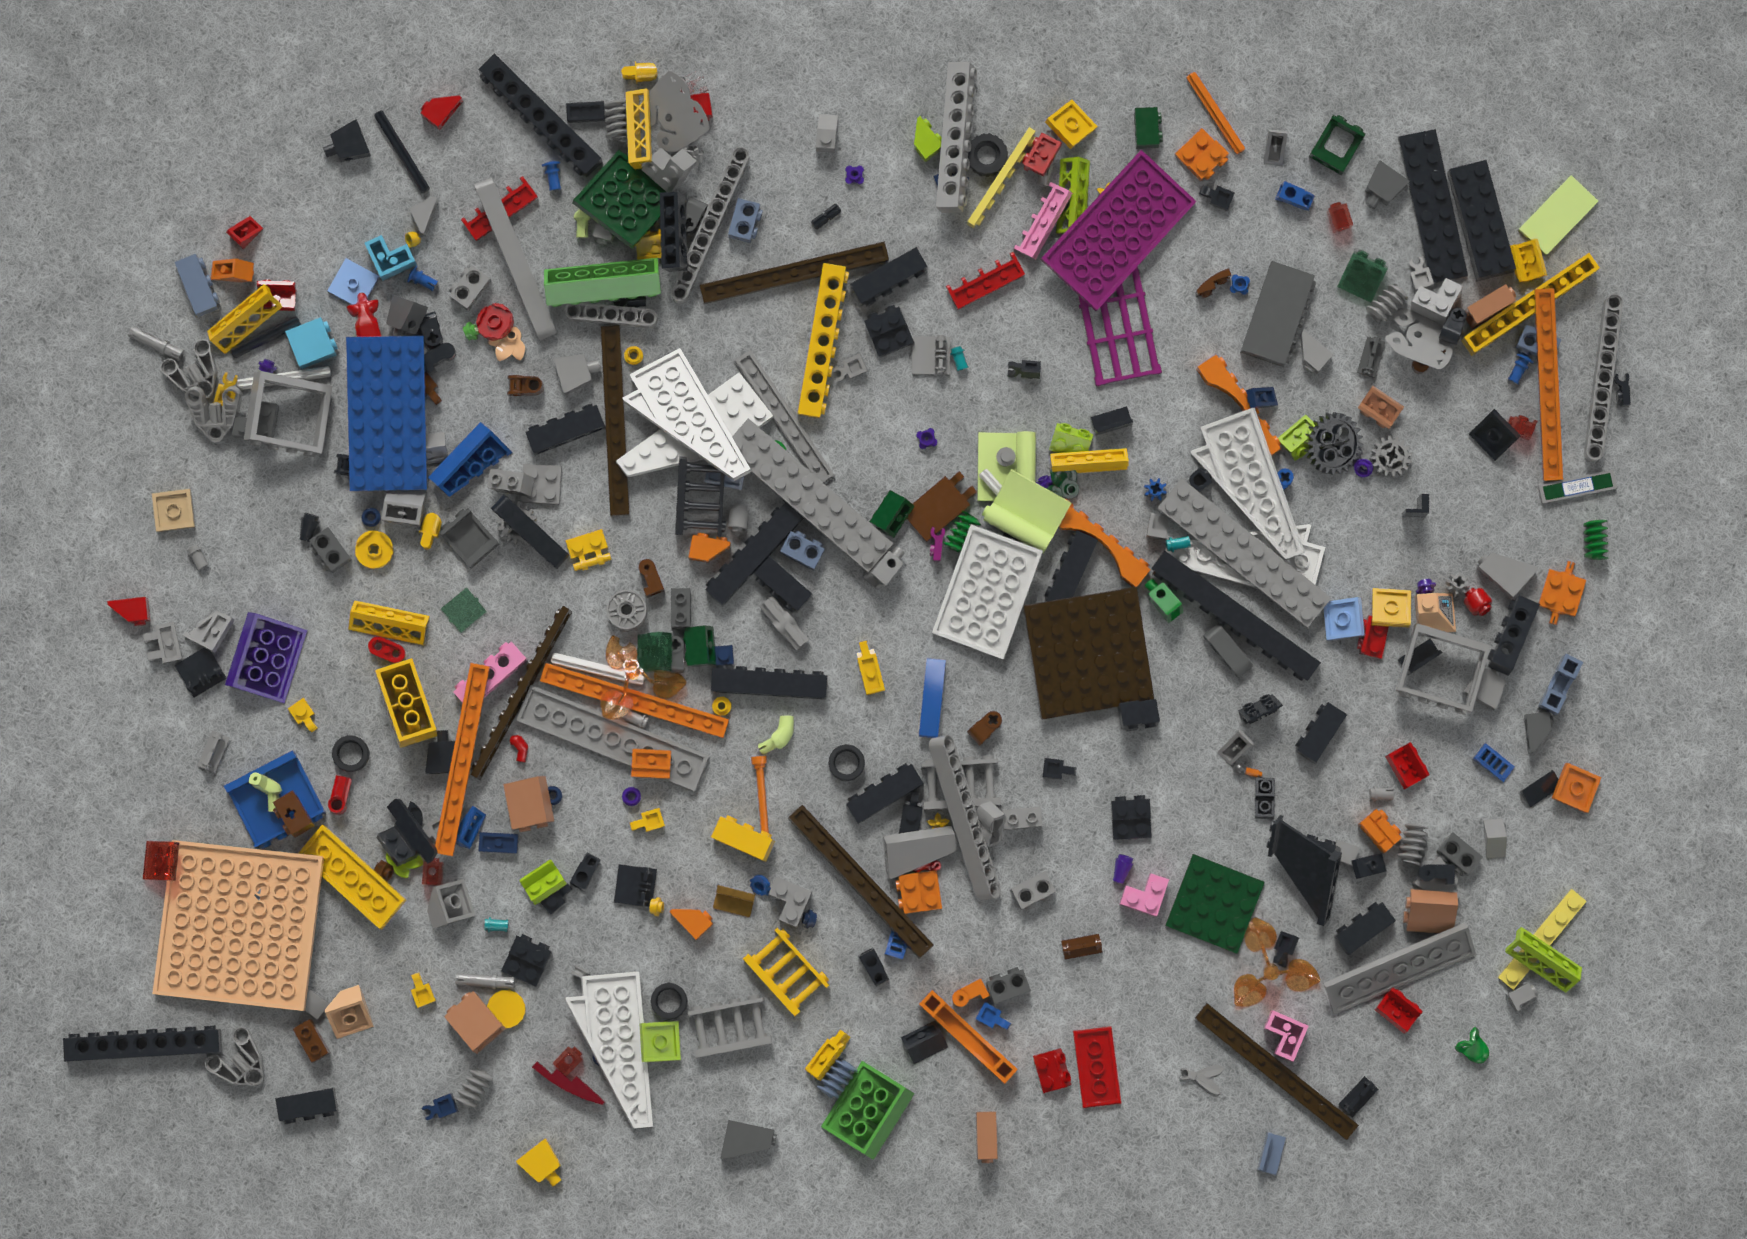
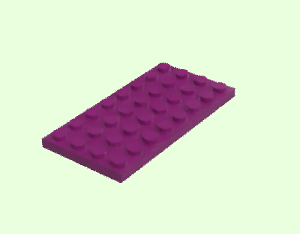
M1140 150L1040 260L1090 307L1097 311L1197 201L1149 156Z

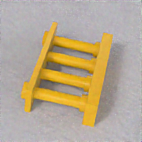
M776 928L777 937L757 955L750 956L747 954L743 960L786 1008L796 1016L801 1012L798 1009L800 1007L799 1004L820 985L823 984L827 988L829 986L827 983L829 979L822 971L818 973L788 940L791 936L783 928L781 930ZM784 941L791 950L769 970L766 969L764 971L759 966L762 963L761 960ZM797 955L804 964L786 981L776 985L772 980L774 975ZM810 969L817 979L795 999L792 998L790 1000L785 995L788 992L787 989Z

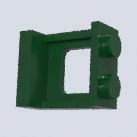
M1333 115L1309 157L1342 175L1366 133L1363 132L1364 130L1357 125L1352 126L1347 123L1344 117ZM1335 127H1340L1354 136V140L1344 157H1339L1324 147Z

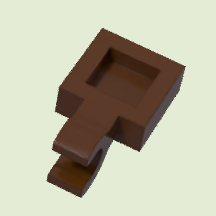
M425 371V397L428 395L437 405L442 401L434 391L438 388V385Z

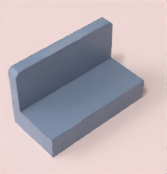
M1269 1132L1266 1133L1257 1170L1274 1175L1277 1174L1286 1137Z

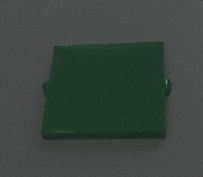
M467 587L441 608L449 618V622L453 623L461 633L487 612L479 603V599L475 598Z

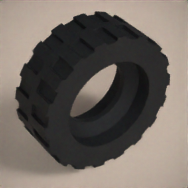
M983 133L980 136L974 137L970 141L971 151L968 152L969 168L974 173L979 174V176L989 177L996 175L1007 162L1008 151L1006 144L997 135L994 136L991 133ZM984 146L992 147L996 152L995 161L991 164L981 163L977 156L980 148Z

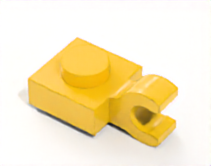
M302 698L288 708L299 725L304 722L311 733L318 729L311 719L315 713L305 698Z
M660 808L641 813L642 819L630 822L632 831L645 827L646 832L665 827Z
M419 972L411 975L416 987L411 990L417 1008L436 1001L430 983L424 985Z

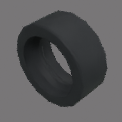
M354 735L341 737L332 748L334 763L338 768L346 772L361 770L369 760L370 751L367 744L361 738ZM349 742L358 744L362 750L360 761L354 765L343 763L339 756L341 747Z
M845 744L838 746L832 751L828 764L834 777L841 781H852L863 772L865 760L860 749L854 745ZM842 752H851L858 759V766L851 774H842L836 768V758Z
M664 983L655 988L650 1002L656 1015L670 1020L683 1014L688 1000L683 988L674 983ZM674 990L678 993L681 1002L677 1010L668 1013L660 1009L658 1006V996L661 992Z

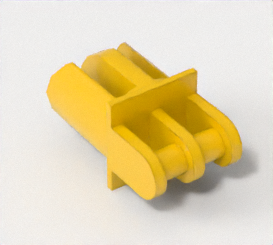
M636 61L635 66H625L621 70L624 79H635L636 84L638 82L655 80L658 74L654 63H636Z
M428 513L424 517L421 529L419 530V533L423 534L420 544L426 550L431 548L434 538L439 539L442 521L435 513Z

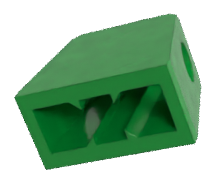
M1151 579L1144 585L1150 592L1148 594L1149 600L1168 624L1183 613L1182 603L1164 582L1158 585L1154 579Z

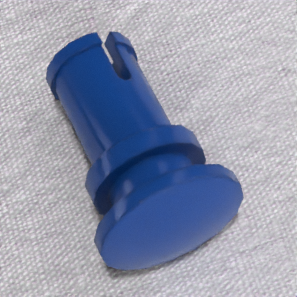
M549 161L542 164V167H546L545 174L548 177L549 191L561 189L558 175L560 170L557 168L560 161Z
M416 265L411 270L407 282L409 283L410 280H413L414 284L417 285L418 283L433 292L438 280L425 275L422 270H416L418 267Z
M1517 353L1516 356L1519 359L1514 362L1516 365L1508 380L1519 384L1525 370L1529 368L1528 364H1533L1534 362L1529 357Z

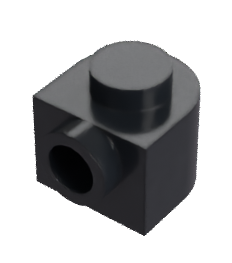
M1200 467L1191 474L1188 484L1200 492L1212 483V476L1206 469L1203 470Z

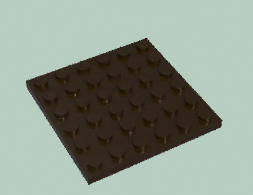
M1137 587L1023 605L1042 720L1118 707L1119 703L1154 699Z

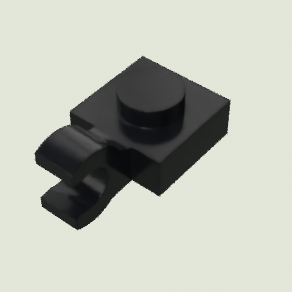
M1203 185L1199 194L1211 198L1209 204L1227 211L1235 192L1218 185L1215 190Z
M638 296L635 299L619 298V302H614V306H624L627 304V307L638 308L646 306V296Z
M1022 360V363L1008 362V368L1014 369L1008 370V377L1013 378L1021 374V378L1040 379L1041 361Z
M1628 373L1624 375V381L1619 380L1618 374L1614 375V382L1620 387L1619 391L1616 392V401L1620 403V407L1631 405Z
M1045 758L1042 777L1062 780V774L1076 776L1077 767L1063 766L1064 760Z
M567 883V885L540 902L550 915L566 903L563 897L572 890L571 886Z
M1281 931L1274 947L1278 951L1273 959V963L1286 968L1289 961L1288 954L1293 955L1299 937Z

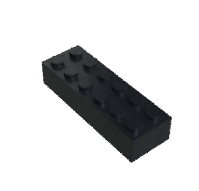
M1487 160L1449 169L1447 175L1476 282L1513 273L1516 270Z

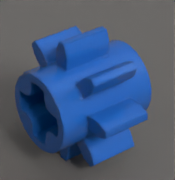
M1160 478L1155 482L1149 479L1150 485H1144V488L1148 489L1144 496H1151V502L1154 498H1158L1161 501L1160 495L1167 494L1163 490L1167 484H1161ZM1157 485L1160 492L1153 494V490L1150 487L1154 488Z

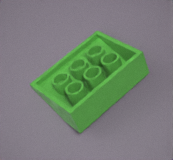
M861 1061L857 1068L858 1072H854L853 1079H850L849 1084L846 1085L821 1127L874 1160L915 1093L864 1061Z

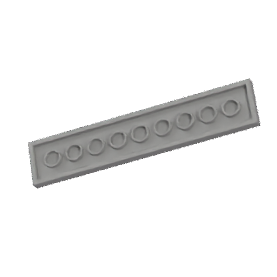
M749 418L732 436L751 472L866 572H869L893 545L887 537Z
M1182 478L1158 506L1157 509L1306 628L1310 626L1330 601L1331 597Z
M532 685L529 687L516 719L520 723L631 767L633 749L670 750V779L664 780L694 792L709 758L707 754Z

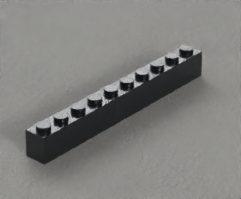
M1164 550L1151 567L1154 571L1152 575L1159 580L1164 578L1169 581L1168 586L1176 592L1180 589L1185 593L1183 597L1193 603L1195 600L1201 604L1199 608L1207 614L1209 612L1215 614L1216 617L1214 619L1223 626L1225 623L1229 624L1232 627L1230 631L1237 636L1242 634L1247 637L1246 642L1254 648L1257 645L1263 649L1262 654L1269 659L1272 656L1279 660L1277 663L1285 670L1287 668L1293 670V676L1300 681L1303 679L1308 681L1321 664L1319 660Z

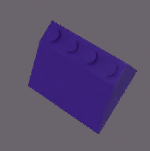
M248 612L225 685L285 703L308 630L257 613Z

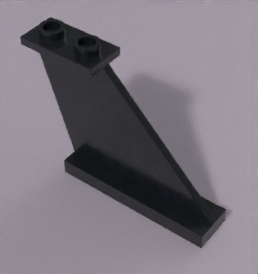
M1279 815L1270 825L1269 831L1272 833L1267 842V848H1269L1268 856L1272 857L1273 854L1276 856L1317 916V924L1324 926L1331 917L1342 852L1336 850L1333 853L1329 852L1284 822V816Z

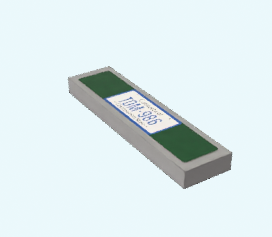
M1609 470L1538 485L1541 503L1546 504L1617 489L1614 471Z

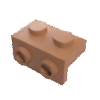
M1374 386L1371 387L1358 406L1361 414L1368 418L1372 417L1380 427H1387L1388 429L1391 428L1404 408L1403 405Z

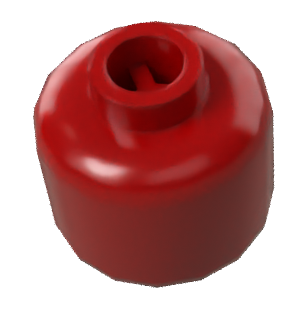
M1471 588L1465 593L1464 605L1474 616H1484L1492 609V599L1483 588Z

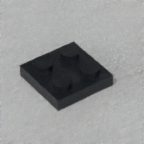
M1495 409L1469 433L1494 461L1521 437Z

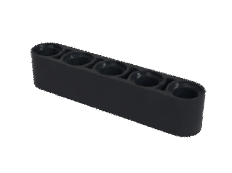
M504 494L491 507L505 523L544 559L550 562L554 568L558 569L570 556Z

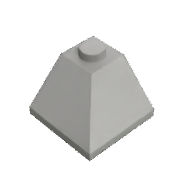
M464 879L433 887L427 909L433 929L476 916Z

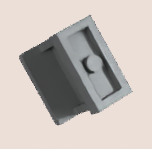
M468 508L460 510L455 515L456 519L450 523L448 521L441 527L442 531L439 534L466 565L472 569L500 544Z

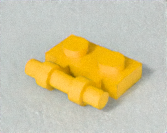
M602 529L565 540L571 559L579 557L580 562L573 564L575 571L581 569L583 571L588 570V567L597 564L599 566L604 565L605 562L612 560L610 553L604 555L601 553L602 549L608 548ZM593 552L596 553L597 557L588 560L585 559L584 555Z

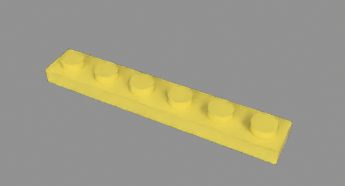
M1030 127L1027 129L969 218L967 225L973 229L976 224L978 226L981 225L985 218L983 215L985 210L992 208L995 203L993 198L997 193L1000 195L1006 186L1003 184L1007 177L1010 179L1016 171L1014 168L1015 164L1022 162L1026 155L1024 151L1027 146L1031 148L1036 138L1034 137L1035 130Z
M1570 889L1533 935L1550 946L1586 903V900L1573 889ZM1513 958L1498 978L1514 990L1530 969ZM1529 958V961L1536 963L1538 959Z

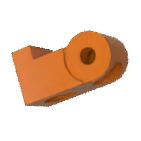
M980 978L954 992L952 1000L956 1006L962 1007L978 995H981L983 999L990 995Z

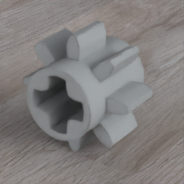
M688 145L684 148L697 161L693 168L699 167V163H703V150L698 151V147L695 145Z
M1461 572L1455 576L1451 574L1450 580L1445 582V585L1449 586L1447 593L1451 592L1454 594V597L1458 594L1464 596L1465 590L1470 587L1469 584H1466L1468 577L1462 576Z

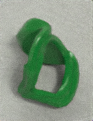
M1473 1027L1470 1031L1469 1041H1460L1455 1046L1457 1052L1464 1054L1473 1063L1482 1064L1489 1057V1049L1480 1037L1477 1027Z

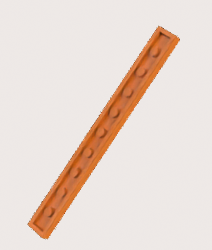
M1554 288L1534 289L1543 481L1563 480Z
M470 663L435 843L438 851L437 854L454 856L490 666Z
M545 663L540 682L721 738H724L729 719L548 663Z

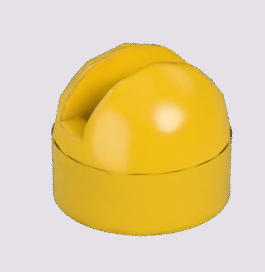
M408 232L405 234V242L409 248L415 247L420 244L421 237H419L417 232Z

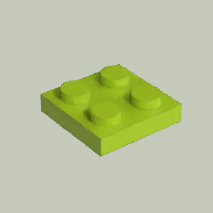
M678 1021L639 1023L642 1062L681 1060Z

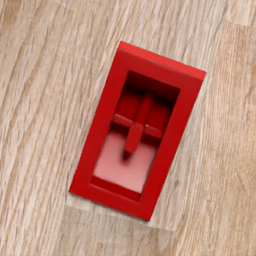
M249 216L228 229L226 233L244 250L264 228Z

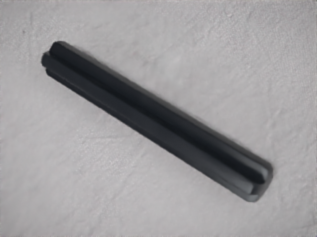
M294 316L231 348L230 352L234 358H238L286 333L285 331L300 326L301 323L298 317Z

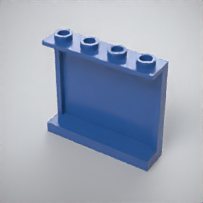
M293 750L224 785L254 842V847H260L261 850L272 845L271 841L276 838L280 841L289 835H287L282 826L285 824L283 819H278L274 812H268L267 794L249 783V777L252 773L262 774L280 784L282 791L279 794V798L293 790L313 823L323 818L322 815L326 813ZM291 812V813H290V815H291L290 818L293 819V818H295V817H294V812Z

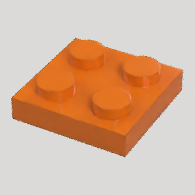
M1565 763L1552 799L1588 813L1602 777L1570 763Z

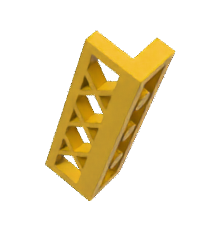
M647 88L625 92L628 163L634 169L642 168V163L652 162L649 90ZM644 95V101L639 105L638 96ZM640 111H642L645 114V118L642 120L641 123ZM641 129L645 131V137L642 140L640 134ZM641 147L646 149V157H641Z
M263 284L207 331L209 339L226 354L281 309L282 304L272 296L270 288ZM269 300L275 305L271 309H263L264 304ZM252 314H260L258 320L249 321V317ZM237 326H245V330L242 333H234ZM223 338H231V342L225 347L219 342Z
M1127 448L1050 454L1052 472L1076 470L1077 473L1127 470V466H1129Z
M354 601L350 611L348 630L423 645L429 616ZM354 618L362 620L365 624L362 626L354 624ZM379 623L383 628L381 630L376 629L372 624ZM399 627L402 632L394 633L391 628ZM410 632H421L420 638L414 637Z

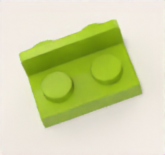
M1306 414L1278 437L1281 445L1291 454L1294 461L1302 458L1307 453L1304 449L1309 446L1304 441H1308L1309 438L1305 434H1311L1309 426L1315 427L1313 421Z
M548 860L519 880L534 905L567 885L552 860Z

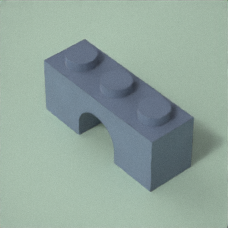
M1568 654L1562 656L1538 705L1539 708L1553 715L1559 713L1567 697V691L1576 679L1583 664L1582 661Z

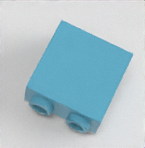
M321 317L285 331L301 369L337 356L335 351L338 349L334 338L330 339L328 332H331L327 321L324 322Z

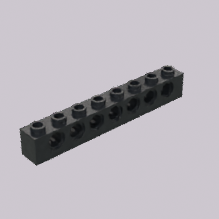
M495 53L478 69L481 74L479 76L485 84L490 83L494 87L492 90L500 98L504 96L508 100L506 104L513 111L517 109L521 113L519 115L526 124L530 122L534 126L533 130L540 137L544 135L548 139L546 143L553 150L557 148L561 152L560 157L566 163L570 161L578 175H584L587 178L603 162L602 158ZM497 74L504 75V79L500 82L495 81L494 77ZM516 87L518 90L515 94L510 95L507 93L509 88ZM524 100H529L531 102L530 106L527 108H523L521 106V103ZM542 113L544 118L541 121H536L534 119L536 114ZM551 126L558 128L555 134L548 133V129ZM568 139L571 141V144L568 147H563L561 142ZM581 152L585 156L582 160H576L574 158L575 154Z
M216 1025L204 1026V1030H197L196 1027H185V1031H177V1028H165V1032L158 1033V1029H146V1033L138 1034V1030H129L126 1035H119V1031L107 1032V1036H100V1032L88 1033V1037H80V1033L68 1034V1038H63L64 1062L222 1053L221 1029H216ZM200 1034L205 1037V1043L201 1046L196 1042V1038ZM179 1036H184L186 1039V1043L182 1047L177 1044ZM160 1037H164L167 1041L166 1046L160 1048L157 1043ZM141 1038H145L147 1041V1046L144 1049L138 1046V1041ZM122 1039H125L128 1043L125 1050L119 1048V1042ZM103 1040L108 1043L106 1051H102L99 1047L100 1042ZM84 1041L89 1045V1049L86 1052H82L80 1049V1045Z

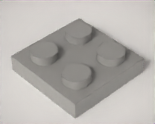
M523 464V473L534 477L531 496L521 495V503L559 505L562 466Z

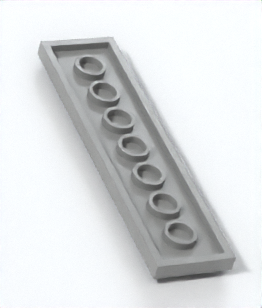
M1465 922L1324 982L1323 984L1333 1013L1342 1012L1384 994L1392 988H1398L1475 955L1476 952L1469 927Z

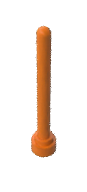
M766 756L751 757V763L756 768L761 831L769 833L764 768L765 764H767Z

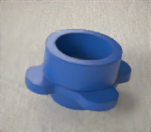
M1233 275L1230 291L1246 295L1248 293L1247 286L1250 282L1249 277Z

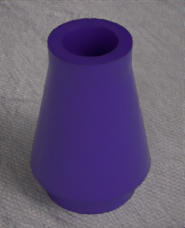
M1119 854L1118 858H1115L1113 881L1124 884L1128 873L1134 865L1132 863L1134 858Z

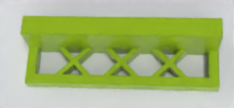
M1081 157L1060 159L1059 186L1065 188L1067 182L1070 181L1071 188L1069 191L1073 194L1069 199V208L1063 210L1056 223L1057 234H1064L1087 209L1090 160ZM1067 163H1072V169L1067 173ZM1067 218L1069 220L1068 228L1063 229V222Z
M1523 927L1516 931L1515 940L1505 948L1507 954L1565 993L1581 980V966ZM1519 946L1524 952L1517 953L1513 949ZM1529 958H1537L1540 963H1532L1529 961ZM1544 968H1552L1555 970V973H1547L1544 971ZM1559 978H1567L1570 982L1565 985L1559 981Z

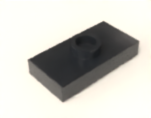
M604 101L566 103L567 123L605 121Z
M1382 853L1351 860L1356 879L1387 872Z

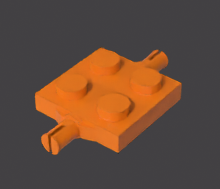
M1567 561L1565 572H1558L1552 569L1548 571L1539 604L1540 607L1552 612L1550 624L1557 625L1559 615L1576 616L1586 580L1572 574L1575 566L1574 562L1571 564V561Z

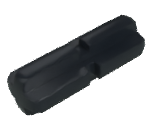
M833 204L825 210L824 214L821 213L814 218L811 224L818 230L829 219L831 220L840 214L841 208L837 204Z

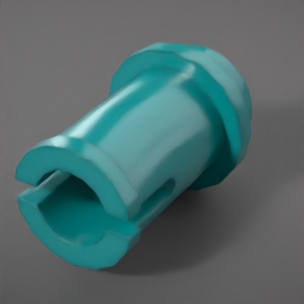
M961 346L950 349V355L953 356L956 370L960 371L969 368L963 353L965 350Z
M1189 536L1175 539L1170 537L1169 540L1165 541L1167 551L1172 553L1174 550L1191 548Z
M489 917V919H485L484 930L488 931V933L490 931L508 932V919L499 920Z

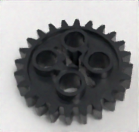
M1333 412L1332 414L1326 413L1325 417L1319 416L1320 422L1314 420L1315 427H1308L1311 434H1305L1309 440L1304 441V443L1308 444L1309 447L1304 449V451L1310 452L1306 458L1311 459L1310 464L1316 466L1315 469L1322 471V473L1334 475L1335 472L1341 474L1342 470L1348 471L1347 465L1354 466L1352 460H1359L1356 453H1362L1358 446L1363 445V443L1359 442V439L1363 438V436L1357 434L1361 429L1355 427L1357 422L1351 421L1352 418L1346 416V414ZM1342 428V433L1339 436V430Z

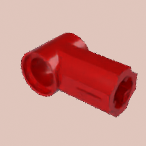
M337 775L335 777L331 797L328 801V808L335 815H341L347 809V800L352 784L351 778ZM336 801L342 802V807L339 810L332 808L333 803Z

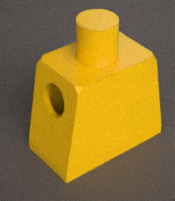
M547 1138L543 1139L516 1161L538 1183L546 1178L551 1186L554 1187L562 1180L555 1172L561 1164Z

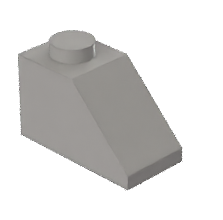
M819 114L816 152L835 153L837 115Z
M1304 330L1300 335L1302 362L1305 364L1304 368L1308 372L1318 374L1333 354Z

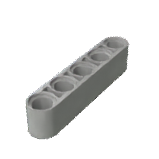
M582 302L577 305L569 303L564 308L565 316L573 322L646 329L654 328L658 322L657 314L651 309ZM570 308H577V315L570 316L568 314ZM591 309L597 311V315L594 318L587 316V312ZM609 311L616 313V317L612 320L606 318V314ZM633 313L635 319L630 322L626 321V314ZM652 315L654 316V321L646 323L644 322V317Z

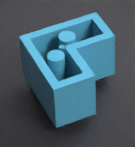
M382 235L364 243L382 281L417 265L407 244L389 251Z

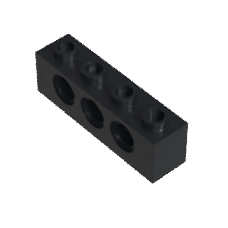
M678 191L660 193L662 269L668 272L687 271L685 195Z
M1518 595L1515 600H1511L1507 609L1510 610V613L1504 617L1501 623L1503 630L1496 635L1494 640L1496 647L1491 649L1487 659L1490 661L1487 667L1507 676L1510 675L1540 606L1539 603L1521 595ZM1515 615L1521 616L1523 621H1518ZM1508 632H1513L1516 638L1509 636ZM1501 648H1506L1509 654H1504Z

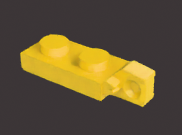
M867 641L859 642L861 652L857 653V660L866 695L885 691L874 649L869 650Z
M839 1030L835 1037L825 1041L805 1070L821 1081L835 1063V1060L844 1051L851 1037L842 1030Z

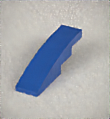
M931 658L926 660L919 737H938L946 660Z

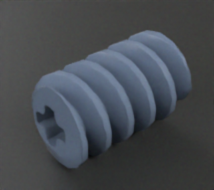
M841 1058L842 1061L835 1060L837 1068L830 1067L833 1074L826 1073L828 1080H821L824 1086L817 1085V1088L830 1098H839L837 1090L843 1092L844 1089L841 1085L849 1084L846 1078L853 1079L850 1072H858L853 1065Z

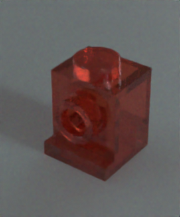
M1518 415V417L1510 416L1507 422L1521 435L1520 438L1529 441L1538 421L1533 420L1529 422V418Z
M434 858L429 864L423 861L422 885H443L444 863L440 862V858ZM430 868L436 869V873L434 875H430Z
M568 1046L553 1064L565 1076H568L582 1062L583 1059L580 1056L583 1053L575 1046L573 1048ZM567 1056L572 1057V1062L570 1064L566 1063L565 1058Z

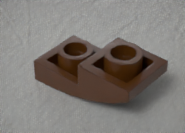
M1230 269L1222 270L1207 279L1197 289L1196 297L1206 298L1213 295L1212 292L1216 289L1214 283H1217V285L1227 283L1231 277Z

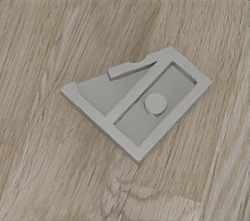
M216 610L207 619L197 624L198 627L191 632H185L183 636L215 653L235 620Z

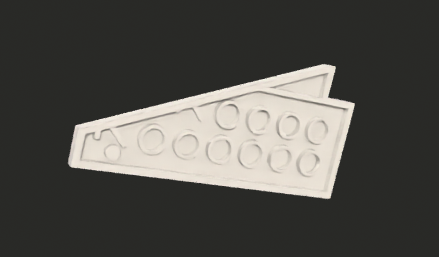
M680 348L630 374L637 390L623 397L625 404L735 481L751 472L743 455Z
M740 373L708 394L731 437L748 418L759 428L773 419L772 413ZM660 429L616 460V463L627 477L678 466L679 456L687 457V462L703 460V458Z
M1255 407L1202 426L1201 430L1206 445L1192 450L1191 454L1211 474L1214 480L1285 559L1305 553Z
M1310 524L1296 526L1305 553L1285 559L1261 531L1250 532L1313 584H1316L1325 547L1307 542L1311 529ZM1196 539L1190 540L1191 548L1174 550L1173 553L1167 551L1195 572L1256 588Z
M639 971L582 976V996L565 997V1002L631 1127H653L647 1062H642L639 1023H644Z

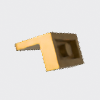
M718 885L713 908L750 917L756 895Z

